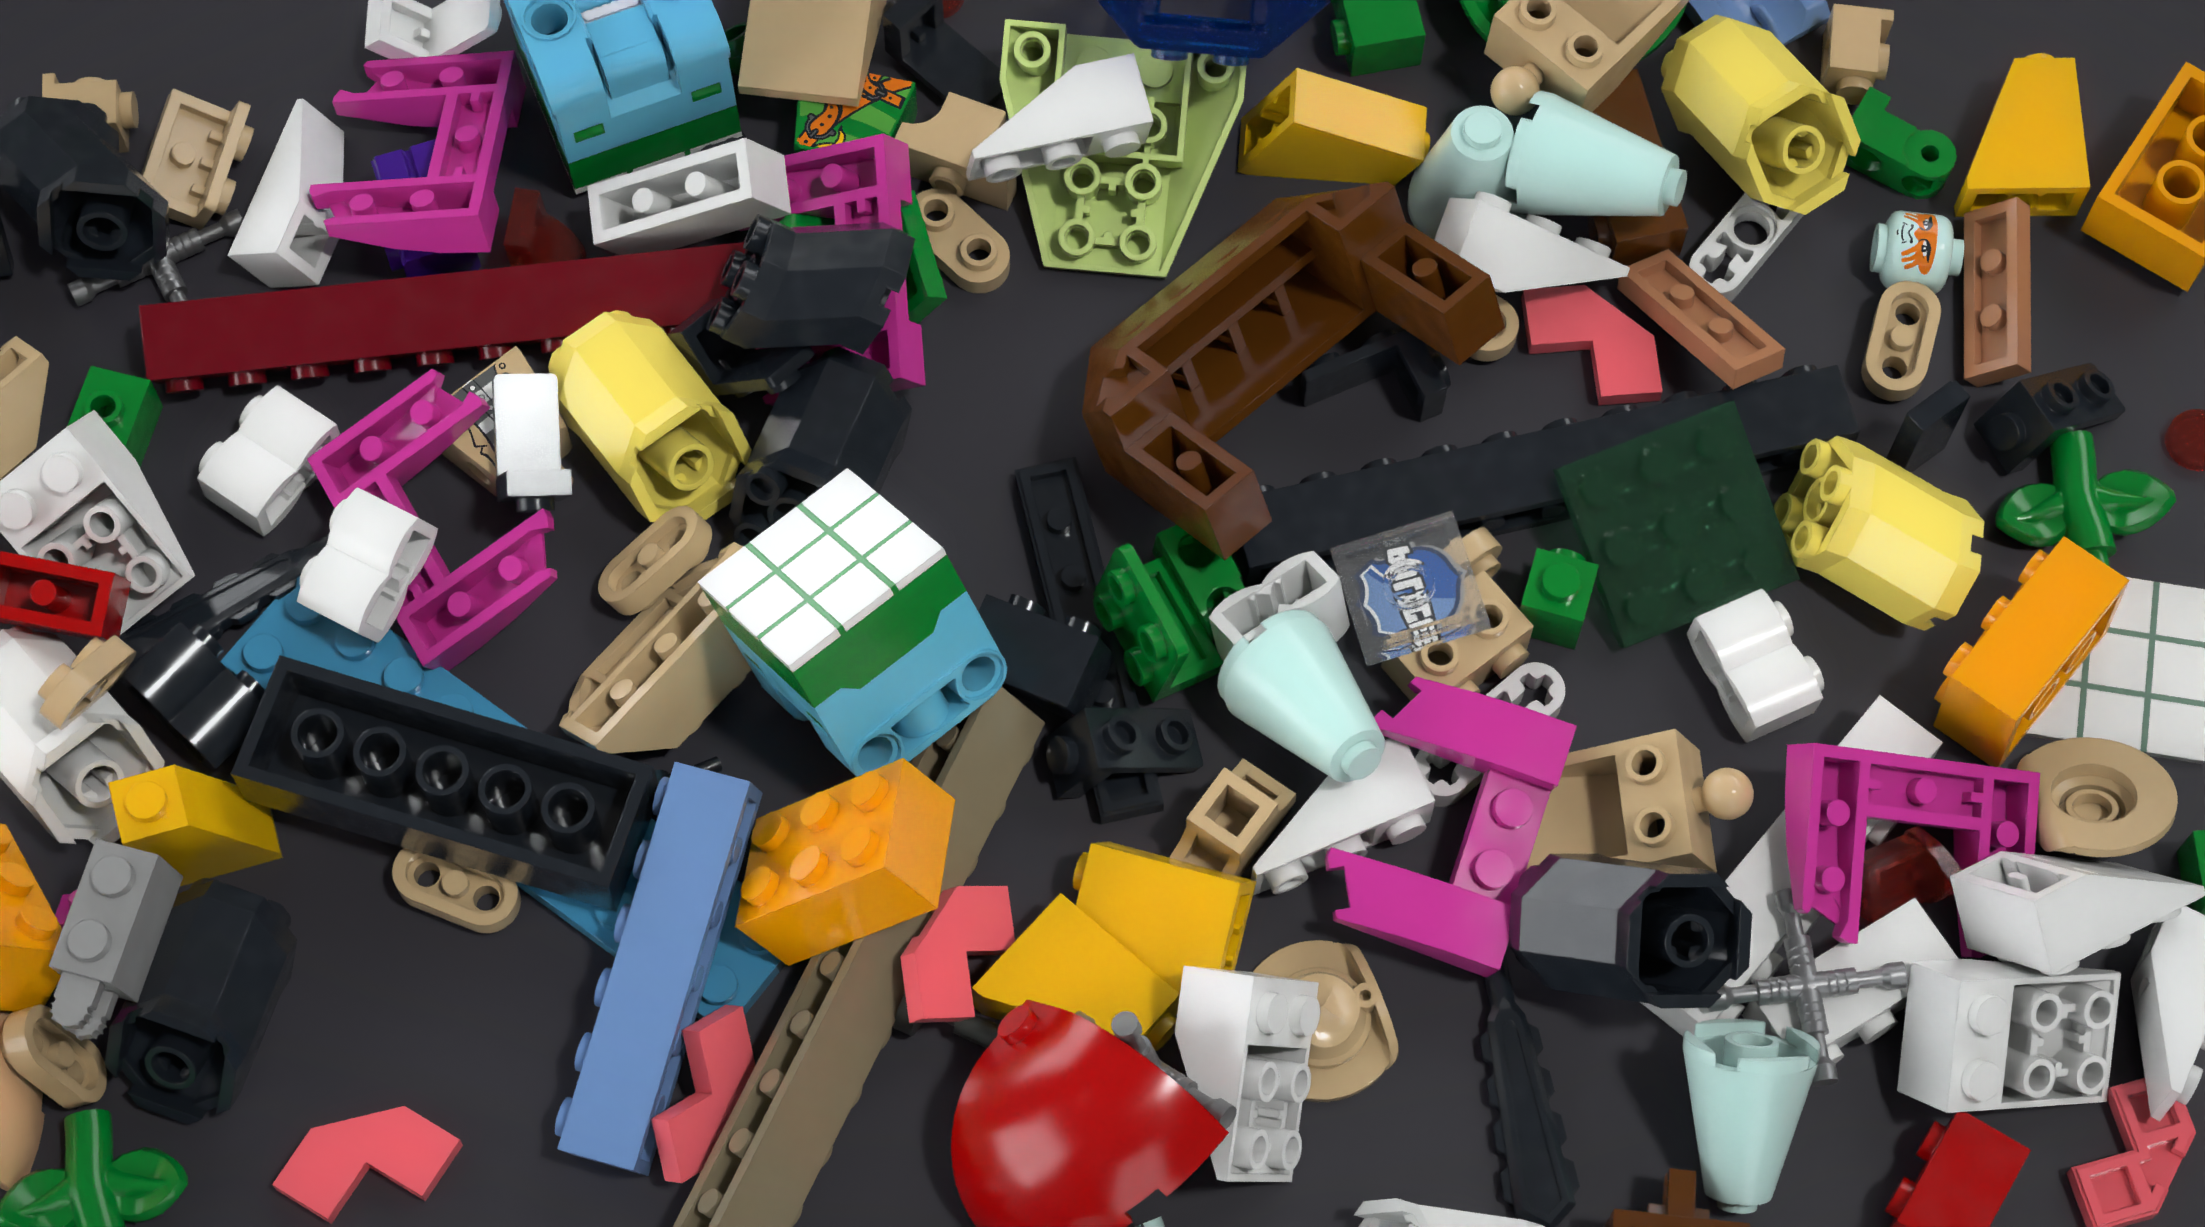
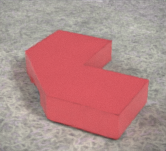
M1586 285L1523 290L1521 301L1529 354L1590 350L1598 406L1660 401L1663 390L1653 334Z
M956 886L942 891L939 897L938 908L931 911L932 916L920 935L911 939L900 956L909 1023L959 1022L975 1017L967 956L1003 955L1015 942L1008 886Z
M724 1005L682 1030L695 1093L651 1118L665 1181L683 1183L702 1171L756 1066L743 1006Z
M2145 1078L2108 1089L2107 1101L2127 1152L2074 1166L2066 1172L2086 1227H2125L2153 1219L2158 1214L2178 1167L2186 1156L2196 1135V1130L2186 1105L2175 1101L2161 1121L2150 1116Z
M401 1106L311 1128L272 1185L278 1192L332 1224L369 1168L426 1201L463 1144L459 1138L406 1106Z

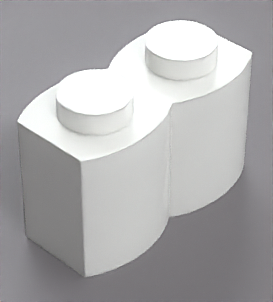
M278 385L264 396L258 395L246 405L239 419V430L225 442H216L206 451L200 461V473L197 477L203 494L207 499L262 536L271 532L286 517L298 501L303 490L317 479L307 458L340 435L336 423Z
M357 487L347 499L342 500L334 509L330 518V534L327 545L317 556L311 558L303 568L300 575V590L297 602L379 643L397 618L403 605L408 585L415 579L425 564L434 545L438 528Z
M1314 551L1295 555L1277 565L1265 577L1262 584L1241 589L1228 596L1217 605L1209 616L1216 648L1223 662L1232 647L1243 636L1251 643L1256 637L1266 631L1261 624L1262 621L1272 615L1289 610L1311 612L1329 628L1337 642L1350 626L1340 577Z
M1762 588L1695 617L1687 632L1688 639L1701 667L1717 688L1729 718L1746 743L1813 714L1823 699L1821 691L1824 690V679L1817 663L1808 655L1803 657L1792 643L1791 636L1794 633V628L1788 611L1781 602H1773Z

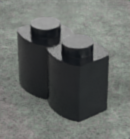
M178 622L127 669L119 680L167 727L190 753L211 771L217 769L244 743L265 689L244 670H241L234 676L217 658L224 651L223 648L202 626L196 623L189 630L181 622Z

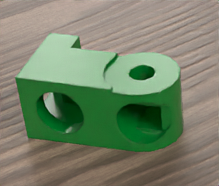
M1870 86L1852 116L1861 141L1856 156L1848 155L1845 165L1914 199H1928L1937 195L1944 187L1957 158L1956 148L1952 141L1943 133L1934 130L1920 131L1916 129L1917 127L1887 112L1886 109L1892 97Z
M1175 525L1156 534L1152 553L1156 559L1162 556L1165 557L1211 641H1213L1214 636L1209 616L1224 599L1245 588L1240 579L1241 574L1232 556L1223 560L1178 525Z

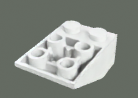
M95 410L67 426L0 481V532L19 555L114 572L131 581L120 635L195 576L136 459Z
M2000 851L1950 876L1967 948L1997 957L2002 962H2014L2039 970L2041 974L2050 976L2073 971L2079 966L2081 959L2101 949L2115 948L2127 943L2131 938L2130 934L2151 923L2164 922L2180 915L2182 907L2205 896L2204 886L2119 863Z
M1973 959L1911 961L1897 1091L1946 1113L2107 1102L2121 973L2115 970L2076 968L2065 974L2050 976L2041 974L2039 970L2012 962Z
M1184 965L1175 1036L1187 1077L1198 1084V1090L1212 1099L1222 1098L1237 1109L1234 1121L1226 1129L1229 1134L1210 1155L1217 1180L1226 1182H1292L1293 1169L1298 1164L1302 1151V1140L1299 1134L1302 1103L1306 1099L1311 1085V1072L1308 1067L1311 1037L1320 1019V1005L1317 1000L1318 982L1254 972Z

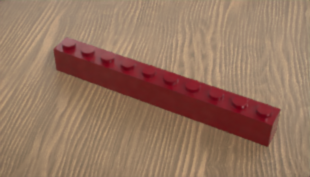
M744 242L140 305L139 315L146 377L152 383H165L166 394L202 391L204 390L203 379L228 377L229 387H245L266 384L267 372L291 370L292 380H311L330 377L329 366L353 363L354 374L377 373L392 370L391 359L416 357L417 367L443 366L455 363L454 353L478 350L479 360L488 361L499 359L515 346L541 344L542 354H552L557 348L562 346L565 338L603 312L615 310L628 312L634 317L650 319L661 327L663 331L665 330L668 336L672 330L708 301L720 298V296L725 297L728 287L719 284L723 268L734 249L742 253L746 249H743Z

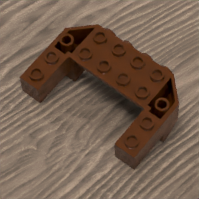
M1387 181L1350 189L1274 199L1090 348L1082 415L1105 471L1223 560H1226L1271 523L1272 518L1254 470L1216 444V442L1376 311L1460 366L1505 328L1490 275L1405 221L1395 186Z

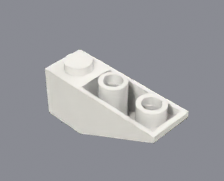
M1134 53L1073 66L972 150L966 170L968 181L986 177V181L990 183L1004 182L1020 175L1023 169L1045 165L1048 170H1060L1077 164L1084 156L1104 152L1106 157L1116 158L1138 150L1141 144H1145L1154 120Z
M297 99L227 255L270 288L319 285L339 238L329 237L323 222L334 217L331 209H316L309 189L314 184L343 183L344 131L304 99Z
M1481 191L1476 192L1474 199L1449 198L1434 239L1489 274L1495 292L1507 293L1627 277L1630 267L1609 258L1611 253L1609 247L1582 237H1577L1575 242L1559 235L1562 229L1561 225L1528 214L1526 219H1522L1509 213L1512 203L1496 195Z
M1391 738L1386 739L1385 748L1378 767L1373 773L1363 779L1338 782L1327 776L1252 867L1251 880L1256 881L1253 895L1271 889L1273 894H1280L1298 887L1308 879L1307 873L1325 866L1324 859L1327 850L1331 847L1364 857L1368 853L1366 848L1389 839L1391 844L1397 845L1423 833L1427 828L1426 823H1429L1431 820L1435 799L1409 746Z
M2187 906L2181 908V913L2177 917L2154 925L2130 980L2150 1116L2158 1121H2161L2175 1101L2184 1105L2189 1102L2203 1073V1069L2194 1065L2199 1049L2205 1051V915Z

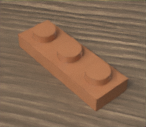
M2018 197L1964 213V379L1977 388L2031 373L2030 206Z
M1669 249L1627 266L1630 267L1628 276L1618 278L1617 289L1732 389L1783 367L1785 348Z

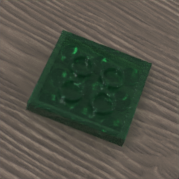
M1734 401L1721 403L1553 469L1587 562L1599 565L1595 584L1619 647H1629L1690 623L1697 616L1761 588L1768 592L1800 579Z

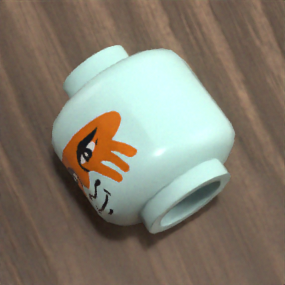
M1903 210L1895 211L1888 218L1886 224L1877 223L1870 253V271L1879 273L1880 281L1886 288L1897 282L1911 281L1927 286L1936 294L1945 285L1948 275L1959 276L1964 257V240L1954 238L1951 222L1942 215Z

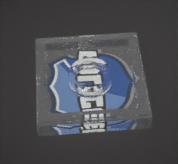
M1453 511L1330 548L1366 666L1491 629Z

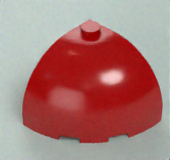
M1027 999L1022 1005L1011 1010L1002 1019L998 1026L997 1037L979 1058L965 1082L958 1100L952 1127V1168L960 1199L976 1227H1126L1133 1223L1127 1211L1147 1198L1156 1189H1159L1166 1197L1170 1195L1213 1153L1229 1132L1174 1079L1116 1036L1072 1012Z

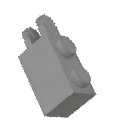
M97 838L95 840L49 964L50 968L61 975L54 993L56 999L53 1003L51 1002L52 1009L50 1012L53 1014L51 1019L61 1024L62 1028L75 1034L76 1038L80 1041L92 1038L97 1039L99 1034H103V1029L107 1028L106 1021L110 1020L118 998L136 1003L139 1000L183 876L158 854Z

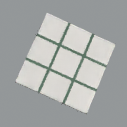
M2126 577L2129 579L2128 585L2107 633L2025 736L2055 741L2079 737L2102 738L2132 746L2149 756L2203 764L2205 761V589Z

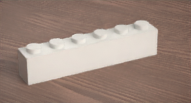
M1879 695L1838 746L1934 758L1943 742ZM1785 810L1725 880L1729 886L1726 889L1734 898L1741 900L1752 913L1749 968L1737 980L1730 978L1725 983L1729 987L1746 986L1750 983L1754 984L1755 979L1772 977L1785 959L1776 952L1788 936L1784 917L1777 910L1774 897L1775 892L1791 888L1786 848ZM1867 819L1865 843L1869 840L1878 847L1897 822ZM1812 908L1808 914H1800L1804 935L1810 931L1821 916ZM1640 1002L1682 1036L1686 1030L1694 1035L1695 1024L1702 1021L1737 1019L1745 1008L1741 1003L1731 1005L1727 1010L1709 1012L1708 1008L1661 1009L1652 1004Z

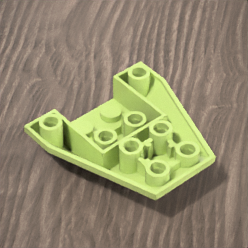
M1005 19L1000 84L1009 119L1073 66L1134 53L1154 120L1145 144H1141V147L1131 154L1109 158L1103 152L1084 156L1080 162L1065 169L1048 170L1045 165L1022 170V177L1044 268L1166 279L1242 107L1249 40L1188 35L1187 44L1073 35L1067 34L1066 24Z

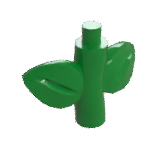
M2081 430L2061 434L2049 445L2053 484H2025L2014 489L2001 502L1995 516V524L2006 535L2025 545L2034 547L2053 546L2065 536L2110 567L2108 558L2117 552L2113 534L2127 536L2150 528L2168 513L2177 500L2174 491L2167 484L2139 470L2123 469L2104 474L2097 480L2093 434Z
M104 1109L79 1111L64 1118L65 1168L37 1169L18 1180L0 1201V1227H126L124 1220L142 1222L163 1214L174 1204L187 1187L188 1176L176 1159L155 1148L142 1147L122 1153L113 1160L111 1112Z

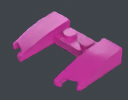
M515 50L367 61L363 65L366 75L376 83L365 93H351L340 90L334 96L332 102L337 115L407 126L439 128L427 177L311 185L309 192L316 209L330 208L334 217L323 221L329 237L399 250L435 253L491 252L499 215V207L494 194L497 173L507 128L518 127L526 90Z
M883 133L784 156L792 214L835 219V225L884 222L902 230L901 206L912 204L909 149L907 143ZM783 217L774 220L779 222ZM750 227L743 228L738 231L749 230ZM906 278L899 293L891 290L884 305L885 308L891 310L884 327L863 355L842 345L811 346L815 355L810 359V362L819 359L828 350L841 347L884 364L894 379L889 385L893 392L926 386L922 328L920 324L909 321ZM767 393L763 396L765 404L773 406L779 393Z
M431 369L308 457L307 460L334 508L342 500L347 499L358 487L418 517L402 486L441 455L490 409L486 400L469 391L462 402L441 389L445 375ZM542 508L452 573L449 572L438 550L433 545L422 569L408 585L403 605L396 618L423 667L434 670L442 666L447 671H450L515 620L557 580V570L547 568L544 533L554 531V518L550 511Z
M1415 677L1407 685L1415 694H1418L1394 718L1383 710L1374 717L1383 736L1484 773L1449 883L1331 847L1327 850L1324 859L1326 871L1344 870L1349 908L1332 912L1333 921L1487 978L1501 968L1509 942L1511 893L1518 887L1520 876L1527 869L1550 793L1559 784L1577 726L1490 696Z
M1820 743L1787 745L1785 780L1786 848L1794 910L1800 914H1808L1811 908L1835 924L1832 932L1834 939L1840 943L1858 944L1867 819L1953 829L1954 874L2000 851L2035 854L2040 773ZM1957 908L1961 957L1981 958L1987 955L1967 948Z

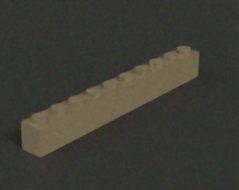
M1003 687L993 697L914 757L911 762L914 767L955 799L940 894L944 890L963 886L966 879L975 870L978 856L995 822L1003 814L1006 800L1022 768L1030 760L1034 751V744L1045 724L1042 719ZM931 911L811 957L673 1227H793L801 1216L803 1203L820 1169L829 1160L833 1144L850 1110L855 1106L862 1094L863 1084L880 1050L884 1048L890 1039L892 1026L896 1020V1012L905 993L900 956L911 939L920 935L932 916Z

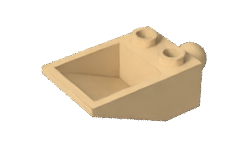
M750 0L738 81L739 94L858 107L887 0Z
M1509 0L1493 16L1484 54L1503 68L1494 77L1491 84L1490 93L1494 105L1505 114L1513 116L1522 115L1529 112L1535 106V104L1529 103L1533 95L1538 91H1545L1556 94L1593 112L1621 84L1689 0Z
M1676 729L1568 753L1559 784L1550 793L1527 869L1530 866L1539 865L1549 854H1601L1610 858L1706 869L1717 873L1709 813L1722 820H1733L1744 815L1753 802L1754 790L1752 783L1743 772L1734 768L1717 769L1704 780L1700 750ZM1663 819L1665 821V827L1663 832L1658 836L1656 820Z

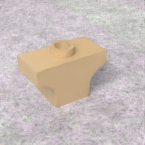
M949 92L941 110L932 119L916 124L901 123L895 139L908 144L911 177L928 182L933 188L949 190L958 197L964 195L1008 211L1017 191L1016 177L1004 182L990 183L986 181V177L968 181L966 176L972 150L1006 123V111Z
M1244 758L1232 771L1224 767L1187 816L1185 831L1169 858L1241 877L1296 802V793Z

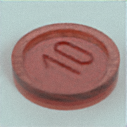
M2191 409L2177 415L2168 427L2165 436L2166 448L2170 456L2179 465L2190 470H2205V410Z

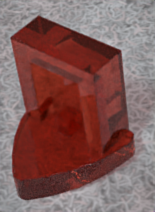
M515 188L503 243L511 267L586 259L585 248L575 234L559 220L547 214L540 191Z
M1915 826L1905 830L1904 835L1864 852L1860 916L1874 923L1913 898H1916L1919 904H1930L1954 895L1950 876L1962 869L1948 850L1923 828Z

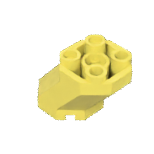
M1714 15L1677 38L1674 49L1665 55L1661 66V73L1664 78L1661 90L1677 129L1692 135L1751 199L1807 215L1845 190L1850 173L1843 172L1848 155L1856 156L1861 139L1844 97L1829 93L1771 31L1728 17Z
M615 310L603 312L563 340L562 346L552 353L548 365L549 372L555 374L558 380L559 411L567 426L582 439L642 516L649 522H655L670 509L678 506H688L696 511L704 520H707L732 502L736 482L735 476L740 462L744 465L747 464L752 450L733 412L719 402L661 327L650 319L634 317L628 312Z
M1838 435L1827 442L1815 438L1807 443L1800 458V469L1787 493L1782 494L1773 507L1772 526L1775 529L1781 530L1780 545L1795 566L1818 573L1901 623L1924 631L1935 626L1930 620L1934 617L1946 621L1957 615L1980 573L1982 555L1971 551L1972 535L1983 538L1984 520L1966 499L1946 493L1860 443Z

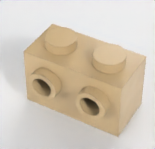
M1483 570L1465 584V603L1463 609L1452 623L1442 627V634L1425 638L1418 643L1413 641L1410 634L1403 641H1388L1385 644L1381 667L1410 701L1418 695L1407 686L1415 677L1480 693L1478 686L1495 673L1500 679L1505 678L1520 667L1528 658L1529 652L1527 648L1534 625Z

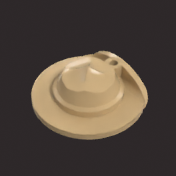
M2091 737L2058 740L2041 746L2024 756L2016 769L2040 773L2036 841L2047 852L2059 851L2089 857L2128 855L2148 848L2158 842L2169 831L2175 820L2178 796L2170 775L2152 757L2121 742Z
M1323 940L1299 942L1271 954L1253 971L1254 973L1319 983L1317 1000L1320 1005V1019L1311 1037L1308 1059L1311 1085L1305 1101L1330 1102L1356 1095L1376 1082L1384 1071L1395 1063L1399 1053L1395 1030L1375 977L1364 955L1357 946Z

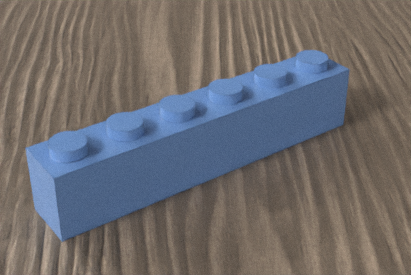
M674 762L670 778L663 777L660 780L653 800V814L658 816L651 841L644 840L641 843L634 862L633 876L639 879L633 901L631 905L627 903L623 905L616 920L614 941L619 943L613 967L612 969L606 967L603 970L596 986L594 1004L600 1007L592 1033L586 1032L583 1035L576 1052L575 1070L580 1072L573 1098L566 1097L556 1118L555 1135L561 1137L558 1150L649 1176L657 1149L651 1118L669 1108L686 1052L682 1030L695 1022L763 793L750 781L679 762Z

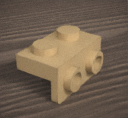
M173 88L166 99L141 175L168 201L169 218L201 230L214 213L224 215L236 186V181L227 178L233 159L239 162L243 160L254 132V128L245 125L251 105L238 101L233 110L229 111Z

